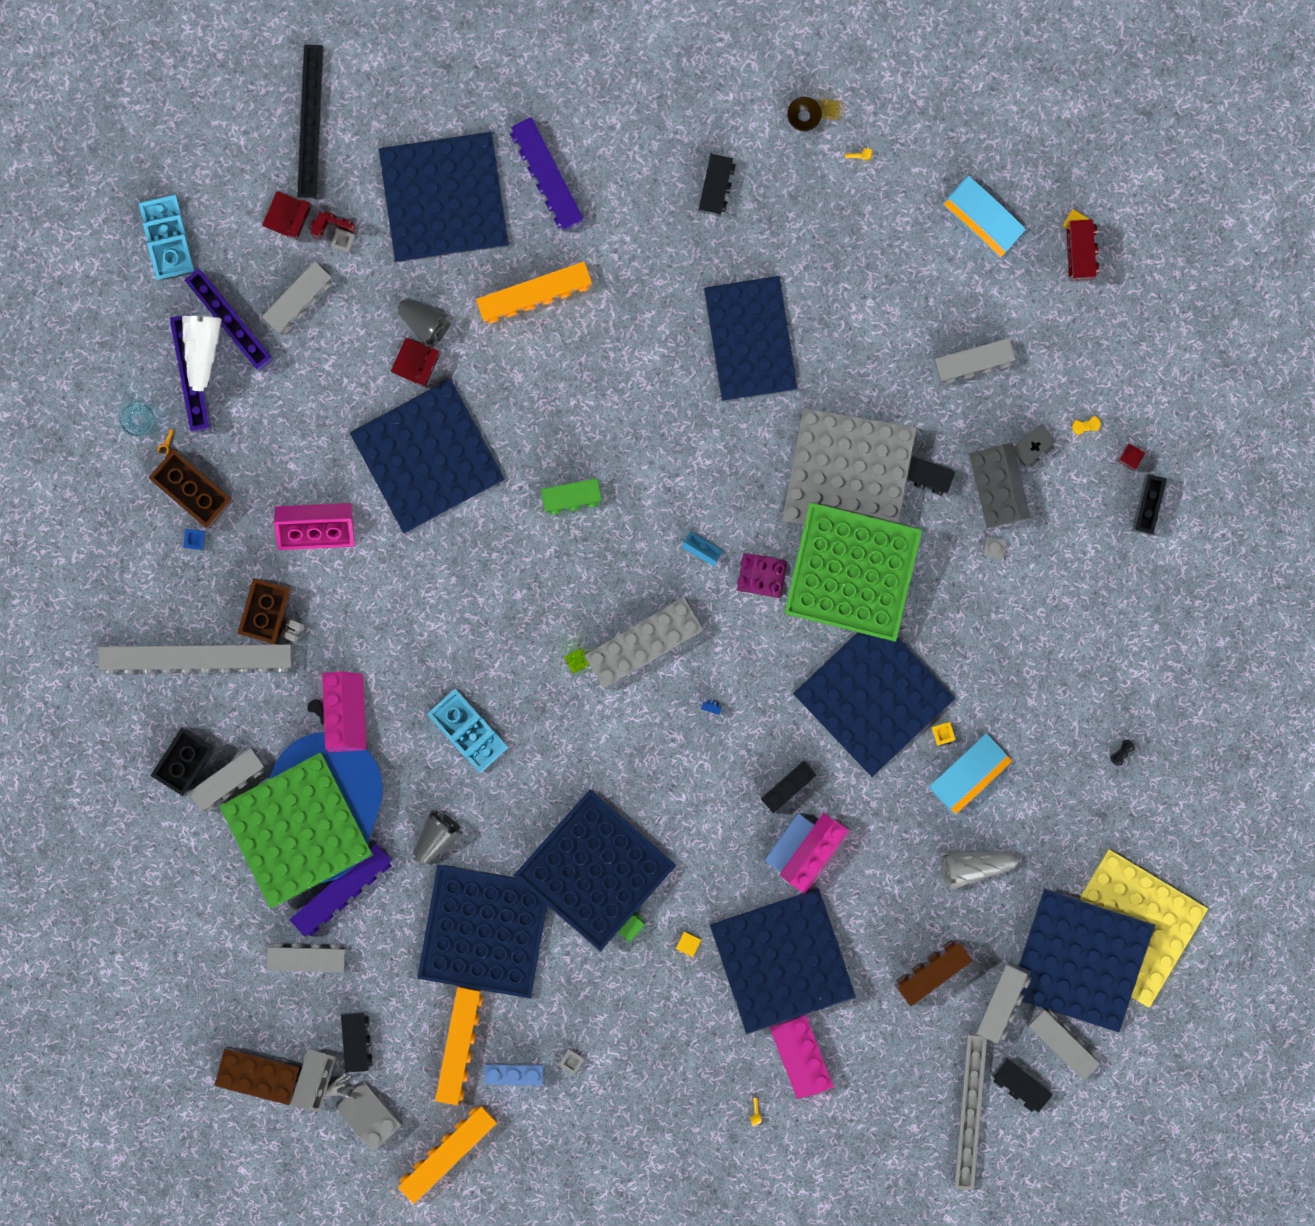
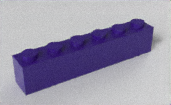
M532 117L512 126L510 136L514 144H519L521 150L518 152L522 160L527 159L530 165L527 169L532 178L536 177L538 181L536 187L541 195L545 194L547 198L545 204L549 212L553 210L556 216L553 220L557 228L562 227L563 231H566L583 222L584 218Z
M198 268L184 280L213 317L221 318L222 328L258 371L274 360L201 269Z
M190 315L170 317L190 431L194 433L211 430L212 426L205 388L204 391H192L187 377L182 316Z
M376 843L371 848L372 856L357 863L345 875L334 880L290 919L304 937L308 934L313 936L319 930L317 926L320 923L324 922L326 924L334 917L332 913L336 909L341 911L348 905L347 900L351 896L355 899L363 892L361 888L366 883L370 886L378 879L375 876L380 871L384 873L392 866L390 862L393 859L379 843Z

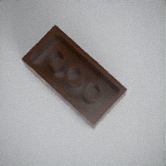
M175 449L167 455L148 477L207 529L212 527L234 501Z
M948 941L943 945L944 949L941 952H933L927 957L928 961L926 963H918L912 968L913 972L908 976L903 974L896 980V988L910 1007L973 962L959 941Z
M225 1047L214 1086L290 1105L301 1066Z

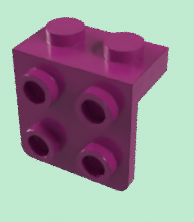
M743 553L740 563V575L737 580V591L780 598L787 565L786 561Z

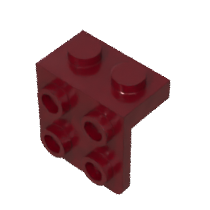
M325 211V213L319 212L317 219L312 220L309 228L312 236L320 241L328 223L354 234H357L358 230L355 224H353L354 222L345 218L342 221L338 220L335 214Z

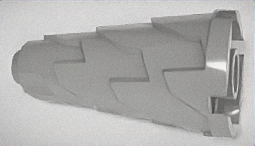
M944 851L941 853V858L946 857V862H941L945 885H949L948 890L1001 874L1002 872L1015 869V865H1018L1017 854H1013L1012 851Z

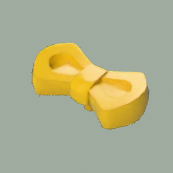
M1092 416L1089 421L1085 422L1074 420L1072 430L1078 436L1084 431H1098L1101 422L1096 416Z

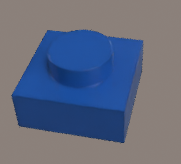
M185 529L183 548L203 550L205 531Z
M709 699L707 703L703 702L701 707L702 710L720 715L722 708L718 707V702Z

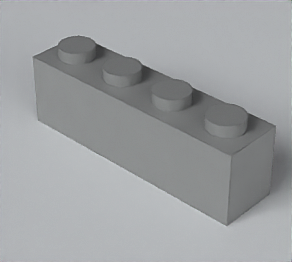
M314 261L262 318L279 334L282 332L287 333L293 326L291 323L294 319L297 318L299 320L306 312L304 309L309 304L312 306L319 299L317 295L322 290L325 292L331 287L333 278Z
M1008 338L936 358L934 363L940 382L945 381V384L956 382L958 377L963 376L964 379L974 377V373L982 371V374L992 372L993 368L1000 366L1001 369L1012 366L1011 362L1015 361L1010 339Z
M250 748L189 791L188 794L200 811L207 810L209 812L217 806L215 802L221 798L224 801L232 796V790L235 788L240 790L246 786L249 778L252 776L257 778L263 774L264 771L262 769L266 766L255 750Z
M272 943V946L267 947V971L344 973L346 970V948H342L340 944H330V948H322V944H311V947H303L302 943H292V947H284V943Z
M1012 962L1006 965L978 1029V1035L997 1044L1001 1039L1005 1040L1009 1032L1006 1029L1009 1022L1012 1023L1016 1016L1014 1009L1023 1000L1024 995L1021 994L1023 988H1027L1031 981L1029 977L1031 971Z
M1042 1009L1027 1026L1085 1080L1100 1065L1097 1061L1099 1057L1091 1049L1087 1052L1083 1048L1085 1043L1077 1036L1073 1038L1069 1034L1071 1030L1064 1023L1060 1025L1055 1020L1057 1016L1050 1009L1047 1012Z

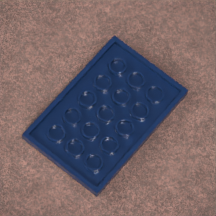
M780 276L704 287L722 401L798 389Z

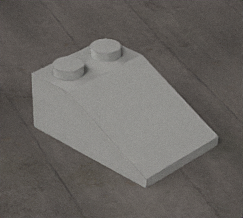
M363 1081L349 1094L354 1098H345L336 1106V1109L374 1152L403 1122Z

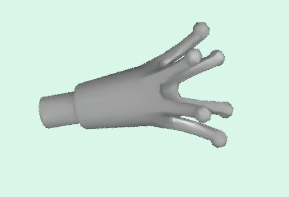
M343 1073L340 1078L329 1083L324 1097L344 1096L353 1099V1096L342 1093L344 1090L355 1089L354 1086L343 1087L345 1086L343 1082L351 1078V1075L348 1074L345 1077L346 1073Z

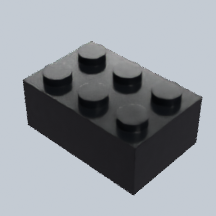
M181 727L150 776L179 795L186 796L217 747L186 727Z

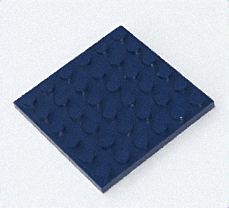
M492 132L378 148L395 262L509 245Z
M451 378L349 432L403 534L505 480Z
M859 632L793 693L871 777L955 699L898 637L895 642Z
M590 789L513 876L595 949L601 952L677 865Z
M437 865L417 979L531 999L547 905L516 878Z
M819 888L808 891L806 894L802 893L710 924L746 1035L856 998Z
M1044 888L1018 965L1031 971L1029 974L1031 981L1027 988H1023L1021 993L1024 995L1022 1002L1047 1010L1050 1009L1053 1012L1119 1033L1155 928V923Z

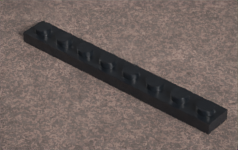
M304 44L298 198L317 199L323 45Z

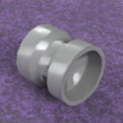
M287 618L285 629L281 631L280 636L297 643L299 633L303 631L305 625Z

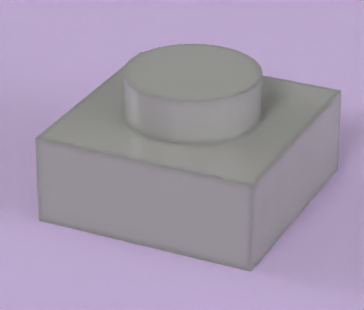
M337 228L331 247L349 253L355 235Z
M986 537L983 556L1003 559L1006 540Z
M569 1048L558 1065L572 1075H575L585 1058Z

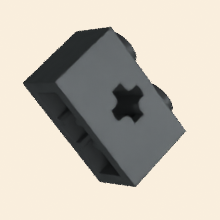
M1040 424L1014 446L1016 457L1025 467L1028 465L1032 467L1040 460L1038 456L1043 452L1047 455L1055 448L1053 444L1056 440ZM1031 442L1033 444L1038 443V452L1036 450L1031 451Z

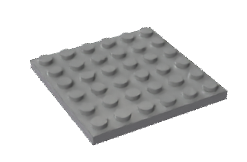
M803 408L782 521L805 525L809 503L814 502L899 523L917 428Z

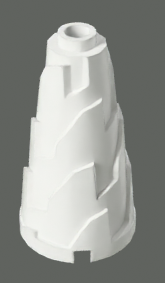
M182 316L183 342L185 343V361L187 362L189 386L192 387V391H204V388H207L212 363L214 362L221 318Z

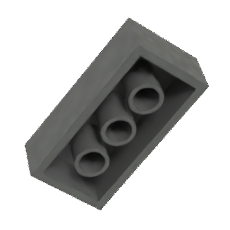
M1013 443L969 453L986 527H996L1030 518Z

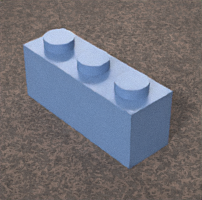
M797 813L764 860L781 872L809 834L814 824Z
M485 1063L484 1084L542 1085L543 1064Z

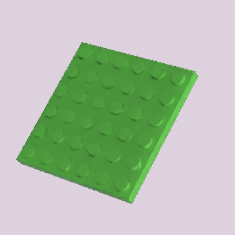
M810 502L784 614L896 642L923 529Z
M321 752L219 806L270 909L373 855Z

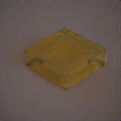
M822 99L821 119L838 121L841 101Z

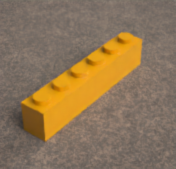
M581 262L477 298L476 302L483 321H488V324L498 322L499 317L506 315V318L517 315L519 310L524 309L526 312L535 309L536 304H550L554 302L553 298L560 296L561 299L572 296L571 292L577 290L579 293L590 289L589 286L592 285L585 262Z
M457 987L435 1098L437 1102L458 1106L459 1101H463L465 1090H462V1084L467 1082L469 1071L465 1070L466 1064L470 1063L472 1058V1052H469L470 1044L474 1045L476 1033H473L474 1025L478 1026L480 1014L476 1013L478 1006H482L484 996L480 995L481 990Z
M483 1105L479 1108L475 1106L468 1113L470 1117L466 1121L461 1119L454 1126L456 1130L452 1134L448 1132L440 1140L442 1144L438 1148L433 1146L426 1153L428 1157L424 1161L420 1159L413 1166L414 1171L410 1175L406 1173L400 1178L399 1182L401 1184L398 1188L413 1204L497 1124L498 1121Z

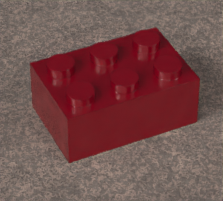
M1093 219L1070 220L1066 223L1069 281L1093 280L1099 274V262H1096L1095 259L1096 254H1098V243L1094 241V237L1097 235V224H1093Z

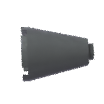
M402 300L397 307L398 315L428 348L435 346L433 343L436 339L440 342L450 327L448 319L451 320V316L414 300Z
M431 810L414 849V859L420 864H429L463 833V831H459L461 827L446 814H444V817L438 815L440 811Z

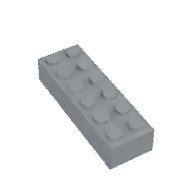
M682 598L584 656L602 687L606 688L704 630L686 599Z

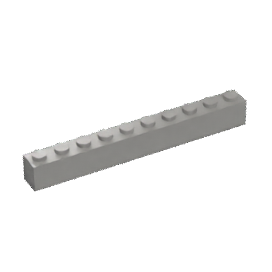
M292 645L98 647V670H104V674H115V670H123V674H135V670H142V673H154L155 669H161V673H173V669H180V673H192V669H200V673H211V669H219V673L230 672V669H238V672H250V668H257V672H269V668H276V672H288V668H293Z

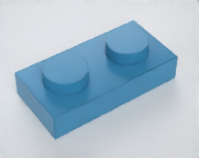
M690 531L681 546L712 566H715L723 553L722 549Z

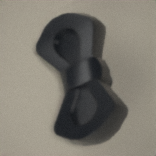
M314 699L309 702L307 711L316 713L320 717L321 724L324 725V707L321 706L319 699Z
M1123 740L1118 752L1110 756L1111 762L1116 766L1123 765L1124 757L1126 758L1129 752L1135 750L1134 743L1131 740Z

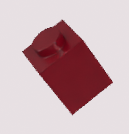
M1129 443L1125 446L1117 462L1134 471L1140 464L1145 452Z

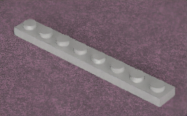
M967 1034L954 1189L974 1191L987 1044V1039L980 1035Z

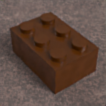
M253 578L237 634L277 645L293 589Z

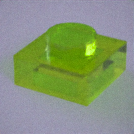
M581 648L564 657L572 674L589 666Z

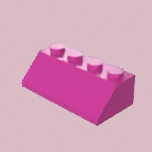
M352 503L275 506L274 526L278 550L355 547Z
M342 671L322 673L325 749L328 753L367 750L363 674Z
M823 812L779 876L806 894L850 831Z
M806 1015L769 1027L797 1099L833 1088Z

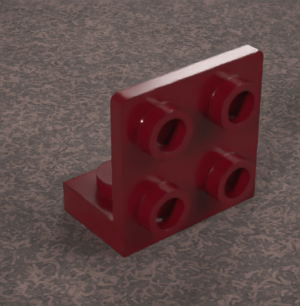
M276 191L262 225L297 241L312 205L305 200L300 201Z
M405 338L391 372L422 387H426L441 352L435 348H428L414 340Z

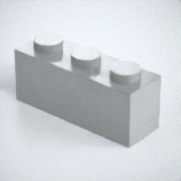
M311 1049L307 1050L301 1072L298 1075L297 1086L292 1095L291 1105L320 1113L336 1060L335 1056Z

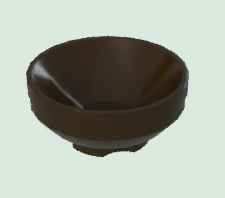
M806 96L793 100L787 111L790 125L802 132L811 131L816 128L822 117V110L818 102ZM800 111H808L810 118L807 121H801L798 117Z

